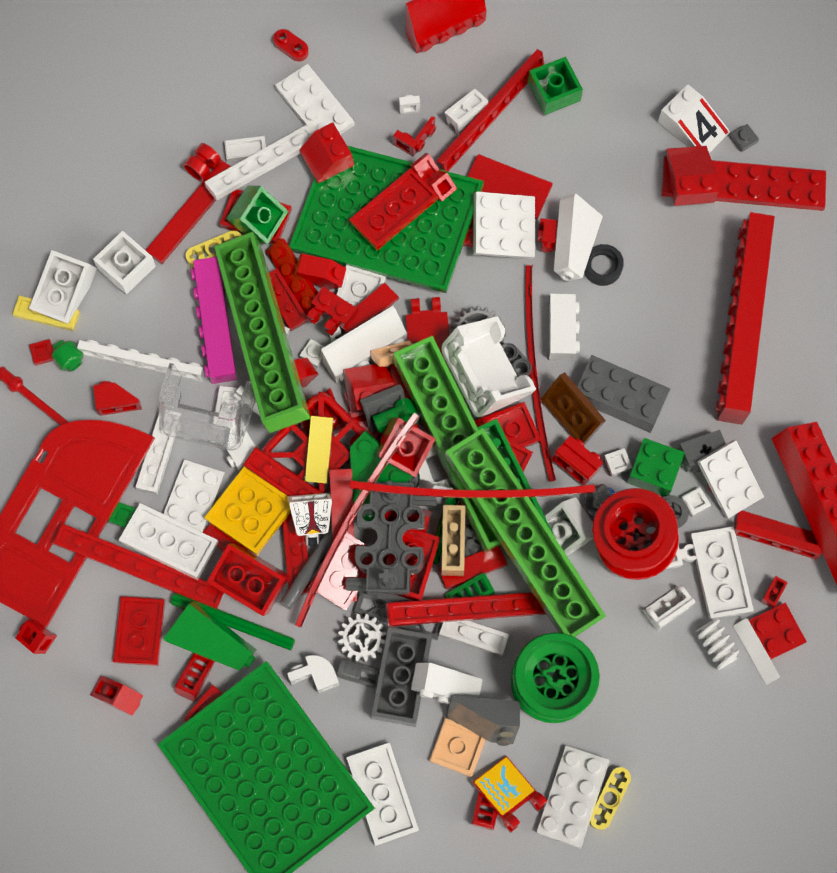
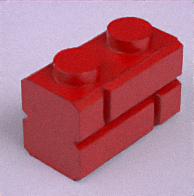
M569 436L551 459L583 486L587 485L604 463L596 452H590L585 448L584 443L580 439H574L572 436Z

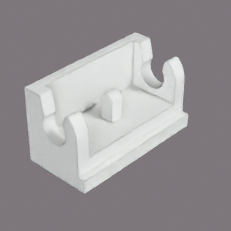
M476 89L472 90L445 111L449 127L453 125L455 133L459 136L488 104V100Z
M681 585L644 609L643 612L658 631L695 604V600Z

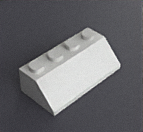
M394 306L321 349L323 365L336 384L340 381L345 382L343 369L370 365L373 362L370 350L407 341V332Z

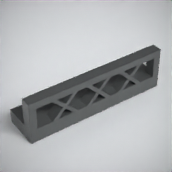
M359 591L360 595L354 613L362 616L368 614L369 618H377V621L388 624L387 618L381 612V609L385 608L387 603L413 600L395 594H377V598H369L366 591ZM364 598L372 600L376 606L375 609L369 612L360 609ZM438 623L435 634L426 631L423 624L395 627L430 634L432 639L438 640L443 623Z

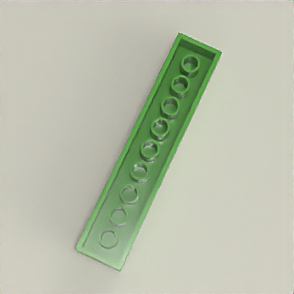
M254 232L214 246L262 423L269 433L310 419L311 417L260 242Z
M433 336L394 352L392 361L427 434L436 438L433 446L454 490H466L445 459L444 454L446 450L479 430ZM459 498L461 504L465 506V513L484 552L500 546L501 543L471 498Z
M484 428L446 450L444 454L445 459L466 490H524ZM529 497L471 498L558 633H565L576 637L607 617Z

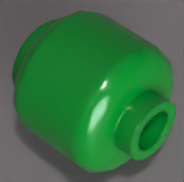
M61 340L53 346L55 350L52 352V359L62 371L68 370L72 372L83 364L84 354L77 349L78 346L74 341L65 342Z

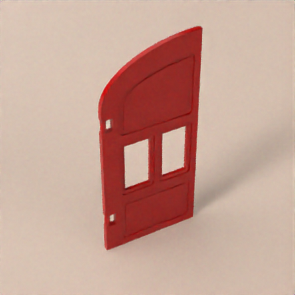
M102 420L68 422L53 429L46 436L36 456L32 459L0 514V603L31 620H37L44 627H48L87 559L75 554L70 563L49 552L61 523L65 524L73 508L77 507L96 517L88 534L99 538L154 442L155 437L126 425ZM44 451H47L48 454L43 463L38 462ZM42 488L62 499V502L36 545L16 534V531Z

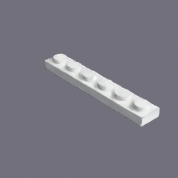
M307 125L301 127L205 181V187L216 200L221 199L300 154L299 150L313 134V131Z
M79 340L77 347L87 357L203 382L205 376L203 367L194 362L186 364L181 363L180 360L175 358H168L167 360L153 353H148V355L140 354L135 349L122 350L112 344H107V346L99 345L94 340Z

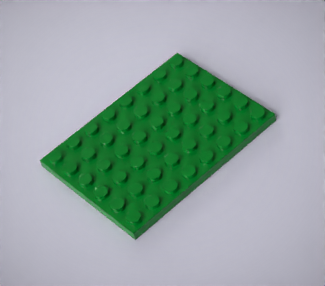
M347 145L352 153L354 166L319 184L314 178L289 245L292 252L331 259L340 265H349L391 279L447 294L474 215V193L482 192L484 181L444 171L447 172L457 189L442 202L438 199L379 250H376L350 224L349 219L411 168L410 165L413 162Z
M265 661L157 744L248 873H293L375 809L372 802L268 661Z

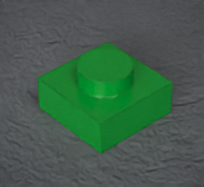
M119 502L110 517L109 523L125 529L137 508Z

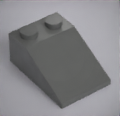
M452 695L447 718L489 742L497 743L500 746H507L514 743L520 728V701Z

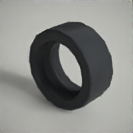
M599 244L592 247L584 271L586 278L599 286L613 284L619 279L624 267V259L621 252L608 244ZM598 255L611 257L615 261L614 272L609 275L596 273L591 267L593 258Z

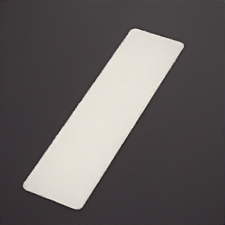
M745 618L735 624L733 627L765 684L768 685L779 679V673L749 620Z

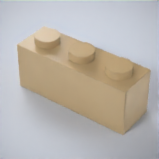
M443 505L442 576H464L465 506Z

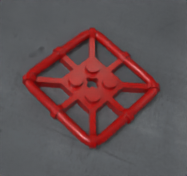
M318 392V394H315L306 402L309 412L318 403V416L325 417L326 403L347 424L336 437L332 434L329 470L341 469L340 467L351 457V454L340 440L350 429L359 436L366 430L358 423L359 420L356 417L350 416L331 396L324 392ZM297 424L280 429L265 444L262 451L272 458H294L304 467L298 476L301 478L306 476L309 437ZM291 430L304 441L294 452H271ZM319 483V490L323 493H326V483Z

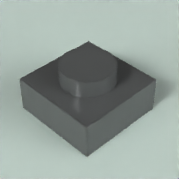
M748 124L730 135L731 140L741 152L759 141V138Z

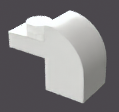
M312 655L305 657L308 666L304 667L303 664L291 668V672L287 673L291 685L313 677L318 693L340 686L333 666L329 661L320 656Z

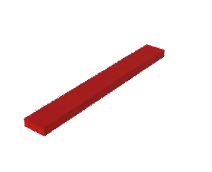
M537 49L437 159V165L440 170L449 172L528 84L529 71L544 65L542 51Z
M61 523L53 541V545L218 609L224 594L203 579L198 578L196 580L165 564Z
M532 592L386 604L388 627L547 615Z

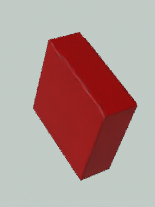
M50 339L29 344L35 366L54 361L52 359V352L54 350Z

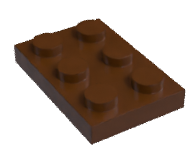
M565 372L557 377L541 397V401L574 439H580L584 445L606 421Z

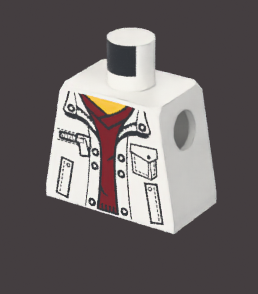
M330 494L288 496L297 535H305L306 545L308 546L318 545V534L328 533L332 505Z

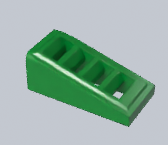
M482 573L448 592L445 596L449 599L454 598V595L457 594L459 598H463L462 591L465 590L469 597H474L470 589L472 586L475 588L478 596L494 595L495 591L486 574ZM482 582L486 590L485 592H482L478 583Z

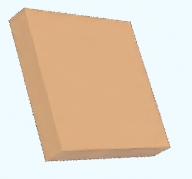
M445 718L430 762L472 777L485 739L462 725Z

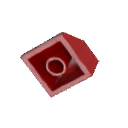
M333 122L314 131L299 150L318 184L354 166L352 153Z
M377 364L343 369L350 411L363 409L360 400L395 387L387 367H379Z
M391 418L382 435L377 457L380 459L383 457L406 424V421L400 418ZM413 426L388 463L416 478L436 438Z

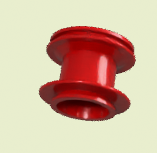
M641 488L618 491L609 496L600 505L593 520L592 533L598 555L604 565L620 577L632 580L654 577L663 572L676 555L679 535L675 513L669 503L653 491ZM640 517L643 519V522L635 524V518ZM625 523L628 525V528L621 530L619 526ZM649 527L655 528L653 534L647 532ZM636 533H639L640 537H638L637 541H634L633 537ZM619 539H624L626 543L625 545L618 544L617 541ZM652 543L649 547H644L645 544Z

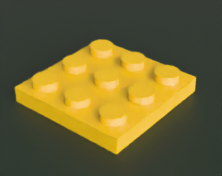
M243 467L204 518L258 556L291 513L287 495L246 467Z

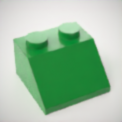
M247 186L226 219L245 234L254 232L258 241L268 245L289 211L262 186Z

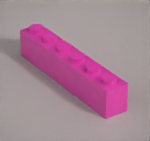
M217 257L193 260L194 268H191L192 280H196L197 287H193L195 300L199 299L200 305L196 307L198 319H202L199 333L200 338L205 340V345L201 346L203 358H207L208 365H204L206 378L210 377L212 384L237 380L223 279Z

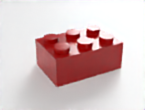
M230 543L227 545L207 583L258 614L265 616L271 611L290 575L238 544Z

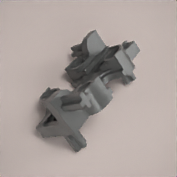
M375 482V484L414 487L413 483ZM370 491V504H364L358 510L357 528L373 529L378 537L372 546H356L355 560L360 571L367 574V578H347L346 591H366L369 598H377V594H410L411 575L418 574L423 569L424 553L422 547L406 546L403 542V535L411 529H425L424 512L419 506H436V497ZM388 511H395L397 518L389 522L385 519V514ZM373 513L375 518L372 521H365V515ZM411 514L419 515V519L416 522H410L408 517ZM387 554L394 555L396 558L394 564L385 565L383 563L384 556ZM366 556L373 557V561L369 565L362 564V560ZM416 557L418 562L414 566H409L406 564L408 558Z

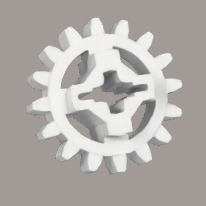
M357 614V620L349 617L350 624H342L345 631H339L338 634L343 639H340L338 643L339 645H344L341 649L342 653L349 652L347 656L349 660L355 656L356 662H359L360 658H364L365 663H368V657L371 656L375 660L376 652L382 654L383 650L380 648V645L385 646V641L381 638L386 636V632H380L383 625H376L377 618H373L370 621L368 614L365 615L364 619H361L360 615ZM364 625H368L372 627L374 630L369 631L364 627ZM356 626L355 632L348 636L350 630ZM360 630H362L364 637H368L364 642L365 647L362 646L360 640H356L360 637ZM377 641L376 645L368 651L370 644ZM350 646H356L360 649L361 653L354 651Z

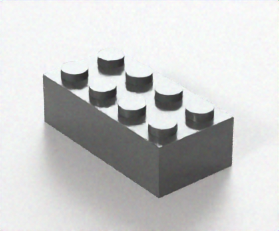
M591 355L577 386L598 411L651 433L670 391V388L594 355Z
M388 627L371 715L372 719L416 727L421 696H419L420 692L411 690L416 663H428L432 635Z

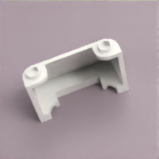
M498 316L458 326L442 345V354L471 411L476 417L488 415L531 395L536 390L532 379L527 375L517 377L500 344L504 338L505 328Z

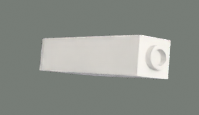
M576 193L562 197L559 205L554 271L567 282L583 277L603 217Z

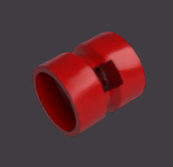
M201 143L195 149L194 156L190 155L182 165L188 174L196 180L203 182L210 174V169H214L221 161V157L212 147Z

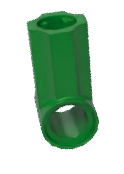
M403 398L395 403L394 408L373 416L379 433L385 432L391 418H400L407 422L413 413L418 414L411 399Z

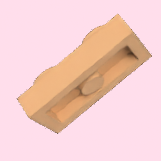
M408 340L370 350L371 358L379 367H387L393 364L392 357L394 352L413 344Z

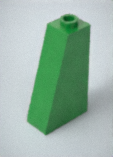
M195 601L188 604L163 638V640L239 671L244 667L249 668L256 659L253 656L257 651L256 648Z

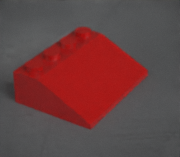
M412 0L407 2L406 37L417 54L422 51H428L438 43H445L455 35H461L474 26L482 25L486 21L487 13L485 0Z

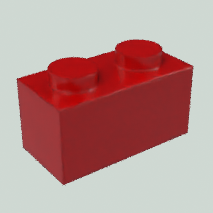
M775 576L760 602L773 609L788 582Z

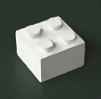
M124 231L119 233L93 258L97 269L126 295L156 267L153 257Z

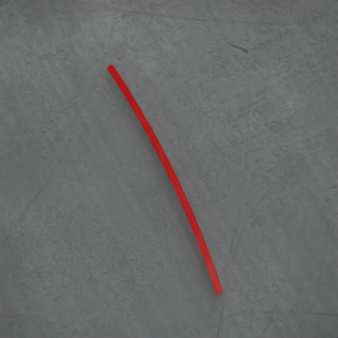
M358 481L350 482L351 489L452 498H524L595 492L594 485L529 490H449L392 486Z

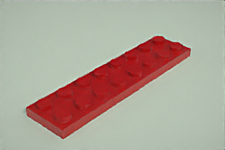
M664 156L661 196L672 197L667 156ZM712 160L719 189L715 201L824 211L826 170Z

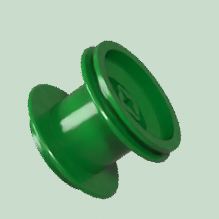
M553 632L535 637L520 650L511 670L510 682L515 700L520 701V708L527 715L545 723H562L575 718L592 703L599 687L600 673L594 654L581 640L565 633ZM555 658L563 660L564 664L562 666L557 665ZM539 662H547L548 668L542 670L539 667ZM568 669L573 670L574 678L567 676ZM555 671L558 672V676L561 677V679H558L556 683L553 682V678L550 677V675H553ZM535 678H543L544 684L541 686L536 685ZM569 685L571 693L565 694L562 687ZM553 689L555 697L549 698L546 691Z

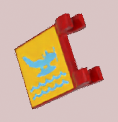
M507 756L472 782L502 819L510 833L517 829L520 824L518 818L513 815L515 811L529 800L536 811L542 809L545 803H547V799L533 788Z

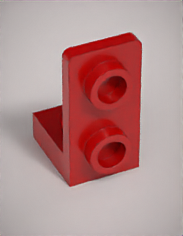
M430 117L415 140L410 134L397 130L393 135V145L414 157L417 151L421 152L424 148L427 137H431L437 128L435 126L436 118Z

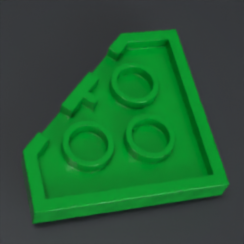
M364 431L350 447L352 481L367 482L381 460L377 457L380 443L367 431ZM387 463L376 482L408 483L413 476ZM353 489V504L361 490ZM370 492L361 506L370 504ZM366 514L364 520L372 521L375 518V514Z

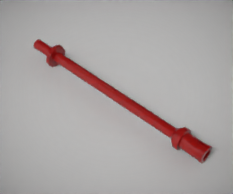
M4 366L0 368V381L8 386V390L19 392L57 424L63 425L69 422L23 385L21 377H16Z

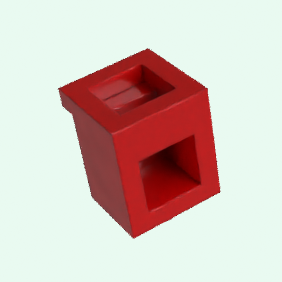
M540 218L538 242H541V251L549 253L556 250L558 220Z
M27 620L20 626L19 633L15 639L33 654H45L57 635L51 633L37 620Z

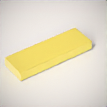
M18 296L13 311L14 317L74 331L80 314L79 310L75 311L67 324L29 309L32 298Z
M311 416L305 481L328 483L333 418Z

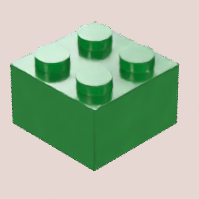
M566 56L529 71L528 84L544 116L581 101L583 88Z
M643 438L627 484L653 491L663 497L669 496L685 452Z

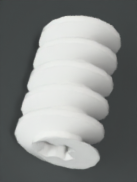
M720 619L713 620L695 631H701L698 639L706 638L703 647L711 646L707 653L709 655L716 654L712 661L721 662L717 667L718 670L737 660L736 656L740 652L739 649L731 650L735 644L734 642H726L730 637L729 634H721L725 627L717 628Z

